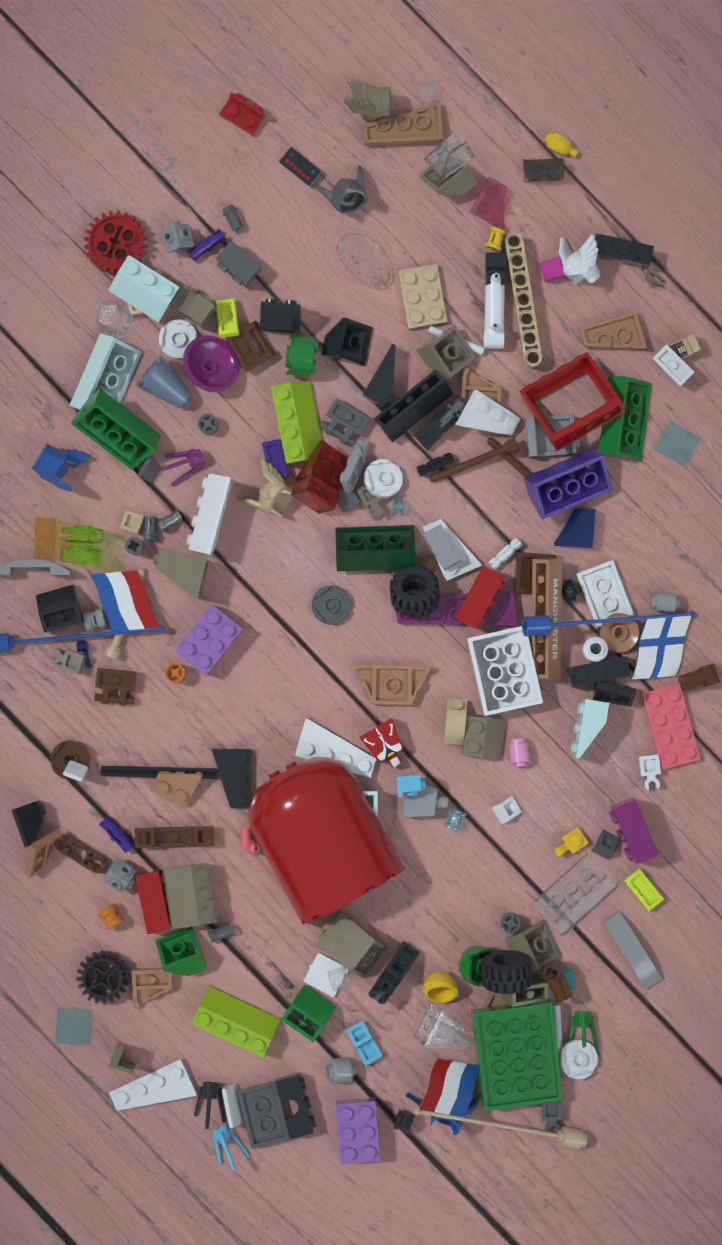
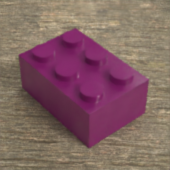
M630 798L610 806L612 811L609 812L612 822L618 825L619 830H616L619 840L622 843L625 842L627 848L624 849L627 859L638 864L658 856L636 799Z

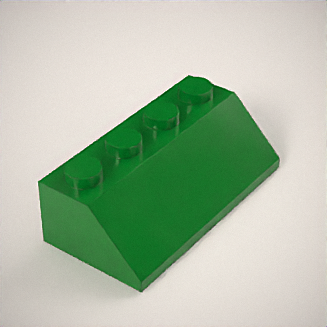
M608 376V382L621 399L625 413L601 426L599 452L608 457L641 461L652 383L628 376Z
M101 388L87 399L71 422L73 426L131 470L157 450L161 437L158 432Z

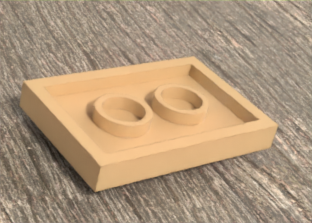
M437 264L399 270L408 330L447 323Z

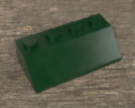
M414 525L335 528L337 572L399 570L401 568L406 569V566L409 565L410 567L416 565Z

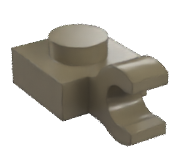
M366 486L356 489L355 493L364 509L370 508V513L374 520L381 517L384 512L378 502L382 498L372 495L366 489Z

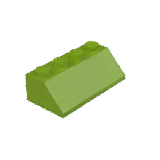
M310 381L288 382L271 386L286 465L325 458Z
M209 985L191 1024L263 1058L281 1019Z

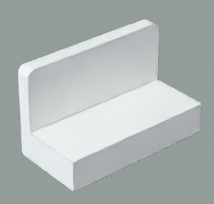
M667 344L653 357L659 366L679 386L694 373Z

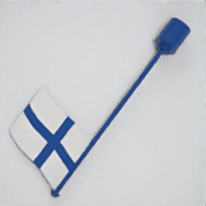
M690 610L688 613L553 622L548 615L526 616L522 619V631L525 637L549 635L553 630V626L646 620L639 640L636 665L630 679L676 676L682 659L685 634L690 619L695 616V612Z

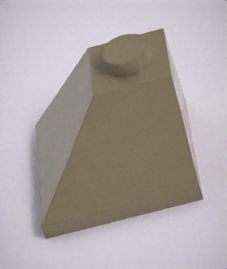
M450 151L419 176L439 195L463 196L478 184L470 169Z
M456 325L435 336L417 350L427 367L432 370L436 369L439 374L448 379L476 358Z

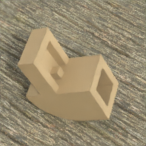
M447 698L443 744L463 746L467 700Z

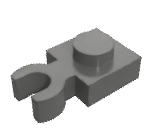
M561 1101L541 1103L542 1121H548L545 1125V1131L549 1132V1128L555 1126L558 1132L560 1124L557 1120H562Z

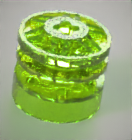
M88 525L62 527V533L70 534V537H61V540L70 543V547L61 548V562L102 563V550L94 548V544L103 543V540L94 538V535H103V529Z

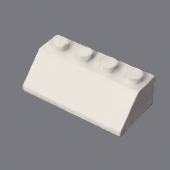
M210 473L208 478L204 477L202 488L205 490L203 497L199 496L196 506L199 508L198 516L194 515L191 525L194 527L192 535L189 534L186 543L189 546V551L213 557L233 482L230 477Z

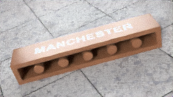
M533 559L532 616L548 615L553 622H561L562 559ZM553 626V630L549 635L532 636V656L537 678L552 679L561 677V626Z

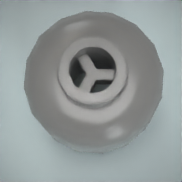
M348 1057L331 1059L329 1064L326 1065L327 1078L333 1084L350 1083L353 1075H356V1065Z

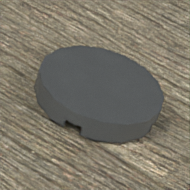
M325 586L319 589L312 600V611L315 617L320 622L328 625L342 622L348 616L351 609L348 594L342 588L336 586Z

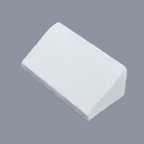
M238 1084L226 1085L222 1088L230 1128L245 1122L237 1093L239 1089Z

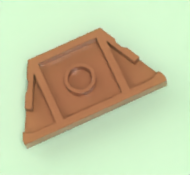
M355 664L354 666L371 704L412 705L431 669V666Z

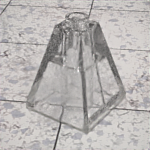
M431 1001L414 1037L427 1048L468 1051V1049H471L474 1045V1037L440 1006Z

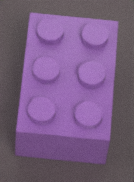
M211 604L175 651L203 674L208 675L244 629Z
M375 1098L336 1101L340 1164L380 1161Z

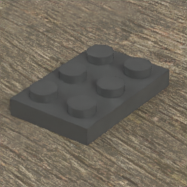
M275 1080L237 1090L251 1149L290 1139Z

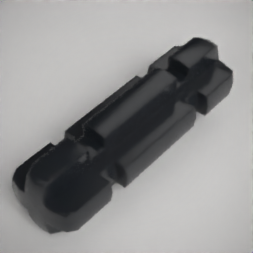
M448 452L443 457L440 456L426 462V465L418 466L417 472L422 477L428 474L427 472L429 471L431 473L444 467L445 464L453 463L454 457L451 452Z

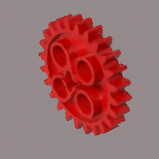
M110 210L109 216L106 217L102 213L103 219L100 220L95 217L97 223H89L92 230H86V233L90 236L84 238V241L89 243L84 248L90 250L86 253L87 257L93 256L90 262L92 264L98 262L96 265L97 269L103 266L104 273L111 269V274L114 275L115 270H120L128 255L142 263L139 256L146 255L142 248L148 247L146 243H143L148 237L141 235L145 232V229H138L141 226V222L134 223L135 216L128 219V212L121 216L120 210L117 211L116 215H113ZM110 225L115 227L113 234L105 233L106 227ZM122 226V227H123V230L121 231V233H120V235H119V237H118V240H119V242H120V245H119V244H116V245H115V248H114V251H113V256H112L111 259H109L108 257H109V255H110V253L112 252L113 247H114L113 244H112V240H113V241H116L117 236H118V232H119V228ZM128 232L134 234L131 241L123 239L124 235ZM101 244L108 245V250L104 253L98 251V247ZM119 251L127 253L126 257L122 260L116 258Z

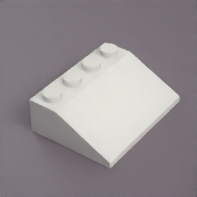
M522 626L466 639L483 716L543 703L529 638L524 636Z

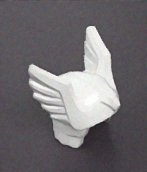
M592 234L580 247L579 251L574 253L565 238H560L558 253L562 260L563 272L574 285L583 279L593 283L600 277V271L596 264L599 249Z

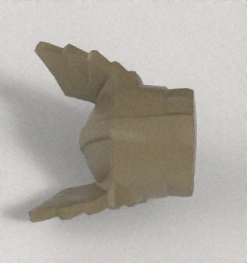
M358 80L348 81L354 97L345 98L344 102L352 113L360 114L366 122L389 115L392 97L390 87H374Z

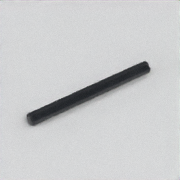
M101 766L100 768L101 776L156 778L159 771H169L171 773L184 772L185 774L201 772L203 773L201 779L218 778L217 768Z

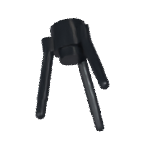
M203 1082V1086H200L194 1116L198 1115L204 1095V1098L207 1099L205 1129H209L211 1099H216V1095L223 1123L226 1122L222 1100V1087H219L218 1082Z

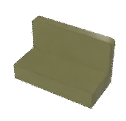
M119 1042L115 1047L109 1067L132 1074L136 1065L122 1060L126 1044Z

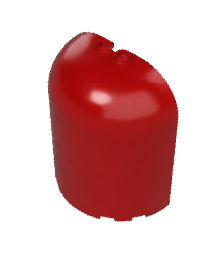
M313 757L298 764L294 761L285 766L286 771L280 773L277 770L268 775L270 779L256 790L251 798L248 809L251 831L302 925L351 903L365 895L370 889L381 886L391 877H395L405 870L354 774L343 763L329 757Z

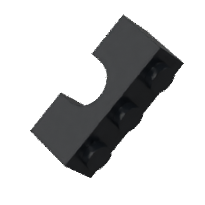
M596 233L594 240L597 242V248L599 249L597 258L604 260L617 259L628 262V265L649 268L654 246Z
M627 656L567 668L570 687L631 676Z
M298 1072L276 1078L275 1083L280 1101L292 1099L298 1104L299 1108L295 1114L287 1116L285 1119L290 1139L314 1133L313 1127L317 1126L314 1115L310 1116L308 1108H311L309 1096L304 1094L303 1089L306 1088L304 1077H300Z

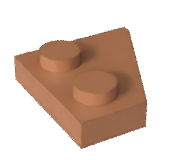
M163 968L132 969L134 1008L156 998L161 993L171 990L173 988L172 973L164 972Z

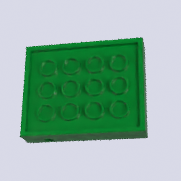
M549 999L547 1002L516 1007L506 1004L471 1009L481 1106L484 1111L563 1100L553 1003Z

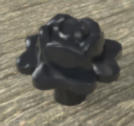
M573 579L566 580L562 586V595L569 603L576 601L577 595L582 593V588Z

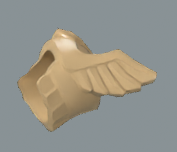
M262 459L263 476L269 482L260 488L259 501L239 499V503L282 517L296 490L284 483V478L281 477L276 468H273L271 463L268 464Z

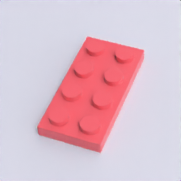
M680 683L641 693L656 751L659 754L661 769L664 770L701 760Z

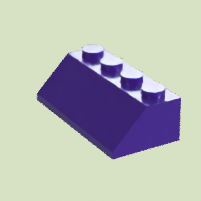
M594 448L524 477L528 495L542 520L613 490L604 455Z

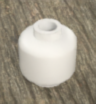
M600 637L587 639L582 647L583 657L590 663L603 661L608 654V645L605 640Z

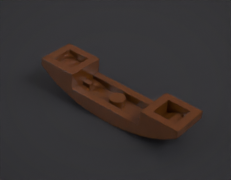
M214 826L134 828L135 848L214 846Z

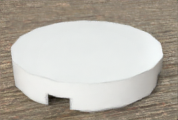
M181 319L172 320L161 328L159 345L167 356L174 359H183L184 350L198 335L189 322Z
M388 459L373 461L364 473L366 489L378 498L394 496L400 490L403 483V474L400 468Z
M581 1039L567 1042L561 1048L558 1056L562 1072L576 1080L589 1077L598 1064V1054L595 1048L587 1041L586 1047L583 1048Z

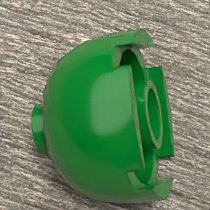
M472 946L462 953L458 967L464 980L477 987L483 986L481 960L484 956L492 953L491 949L485 946Z

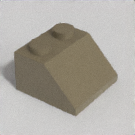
M467 716L462 755L501 760L506 721Z
M545 919L505 938L509 950L529 955L532 972L561 956Z

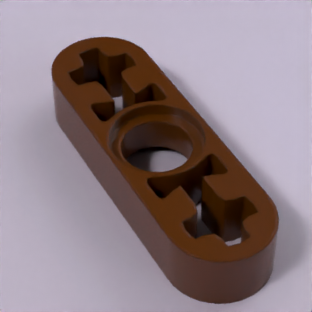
M63 834L61 840L67 838V844L73 846V843L77 844L72 849L71 854L68 853L70 848L66 846L60 847V839L55 840V848L59 852L93 873H100L105 870L107 866L106 859L78 840ZM78 848L85 849L86 857L84 859H78L75 856V851ZM90 853L94 855L93 857H91V859L97 861L98 859L101 860L100 864L103 865L102 868L98 867L97 869H95V864L91 861L88 862V865L85 863V861L88 860Z

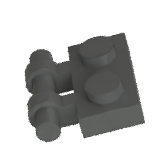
M336 398L326 414L332 421L329 424L323 420L319 427L325 430V433L329 436L333 435L340 439L342 444H348L353 447L356 440L350 437L351 434L354 432L360 436L370 418ZM337 423L348 428L345 433L335 428Z

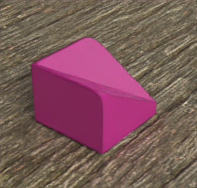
M560 256L540 262L544 282L564 277Z

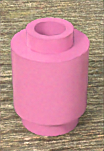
M526 738L510 740L509 753L511 764H515V767L527 766V762H530V754Z

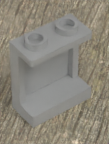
M574 413L546 416L556 432L578 420L574 418ZM534 416L525 418L528 458L573 455L577 453V449H580V441L578 439L556 452L534 419Z

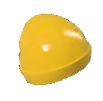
M436 971L430 974L422 987L425 997L435 1003L450 1002L458 996L457 984L454 978L446 971Z

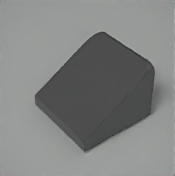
M148 458L138 475L146 481L153 483L161 470V466Z
M343 489L334 495L343 513L360 503L354 490L350 493Z
M602 830L592 848V852L609 860L620 840Z

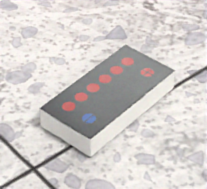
M292 147L289 148L279 161L281 166L309 188L322 173L321 170Z

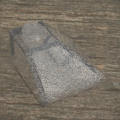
M456 132L438 145L424 160L444 180L475 158L468 142L459 132Z

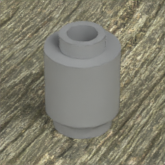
M658 591L657 593H652L651 609L673 613L675 609H679L680 597H676V593Z

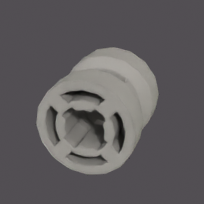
M103 608L96 609L95 612H83L87 631H91L95 627H107Z

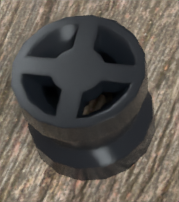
M399 1109L394 1129H404L405 1132L409 1133L414 1114H406L403 1110Z

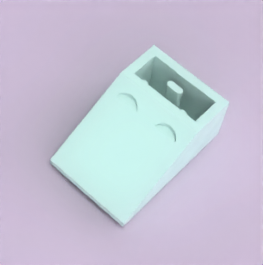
M582 699V703L578 702L577 714H580L579 722H575L573 731L574 734H577L576 741H572L570 753L573 754L574 758L579 759L606 724L609 703Z

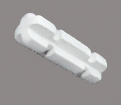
M518 538L513 539L510 545L504 547L496 555L497 557H493L489 561V565L494 570L497 569L501 562L504 563L515 553V550L522 546L521 541Z

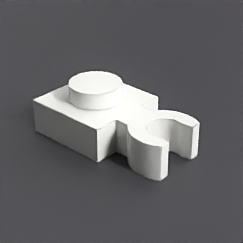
M659 754L639 756L640 775L647 777L644 782L645 789L649 790V783L651 781L655 782L657 789L660 788V782L655 776L661 774Z

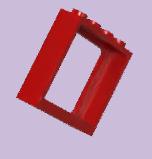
M588 352L578 355L574 360L559 366L549 374L543 375L539 380L526 385L519 391L523 402L556 452L625 413L621 399ZM587 374L607 403L556 432L536 403L537 400L580 375Z

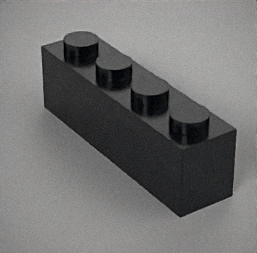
M435 369L373 419L389 440L394 442L454 393L446 380Z

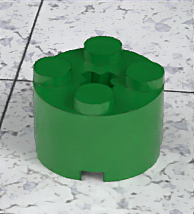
M289 335L288 340H292V342H290V345H287L285 367L289 368L286 371V375L310 377L316 371V360H313V355L315 352L317 353L318 341H315L313 337Z

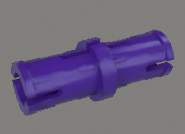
M217 229L205 239L203 237L201 242L188 250L187 253L195 262L205 253L213 251L212 248L226 238L220 229Z
M109 816L100 822L99 825L108 833L112 842L115 841L125 853L135 846L123 833L124 830L122 828L119 829Z

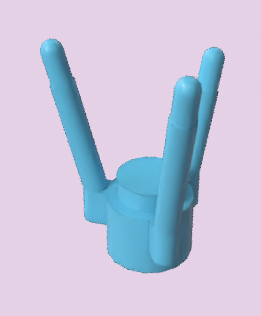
M224 1124L212 1130L218 1164H222L220 1143L224 1147L232 1170L236 1171L226 1143L231 1140L230 1136L247 1158L250 1157V1154L235 1135L233 1129L228 1128L227 1124Z

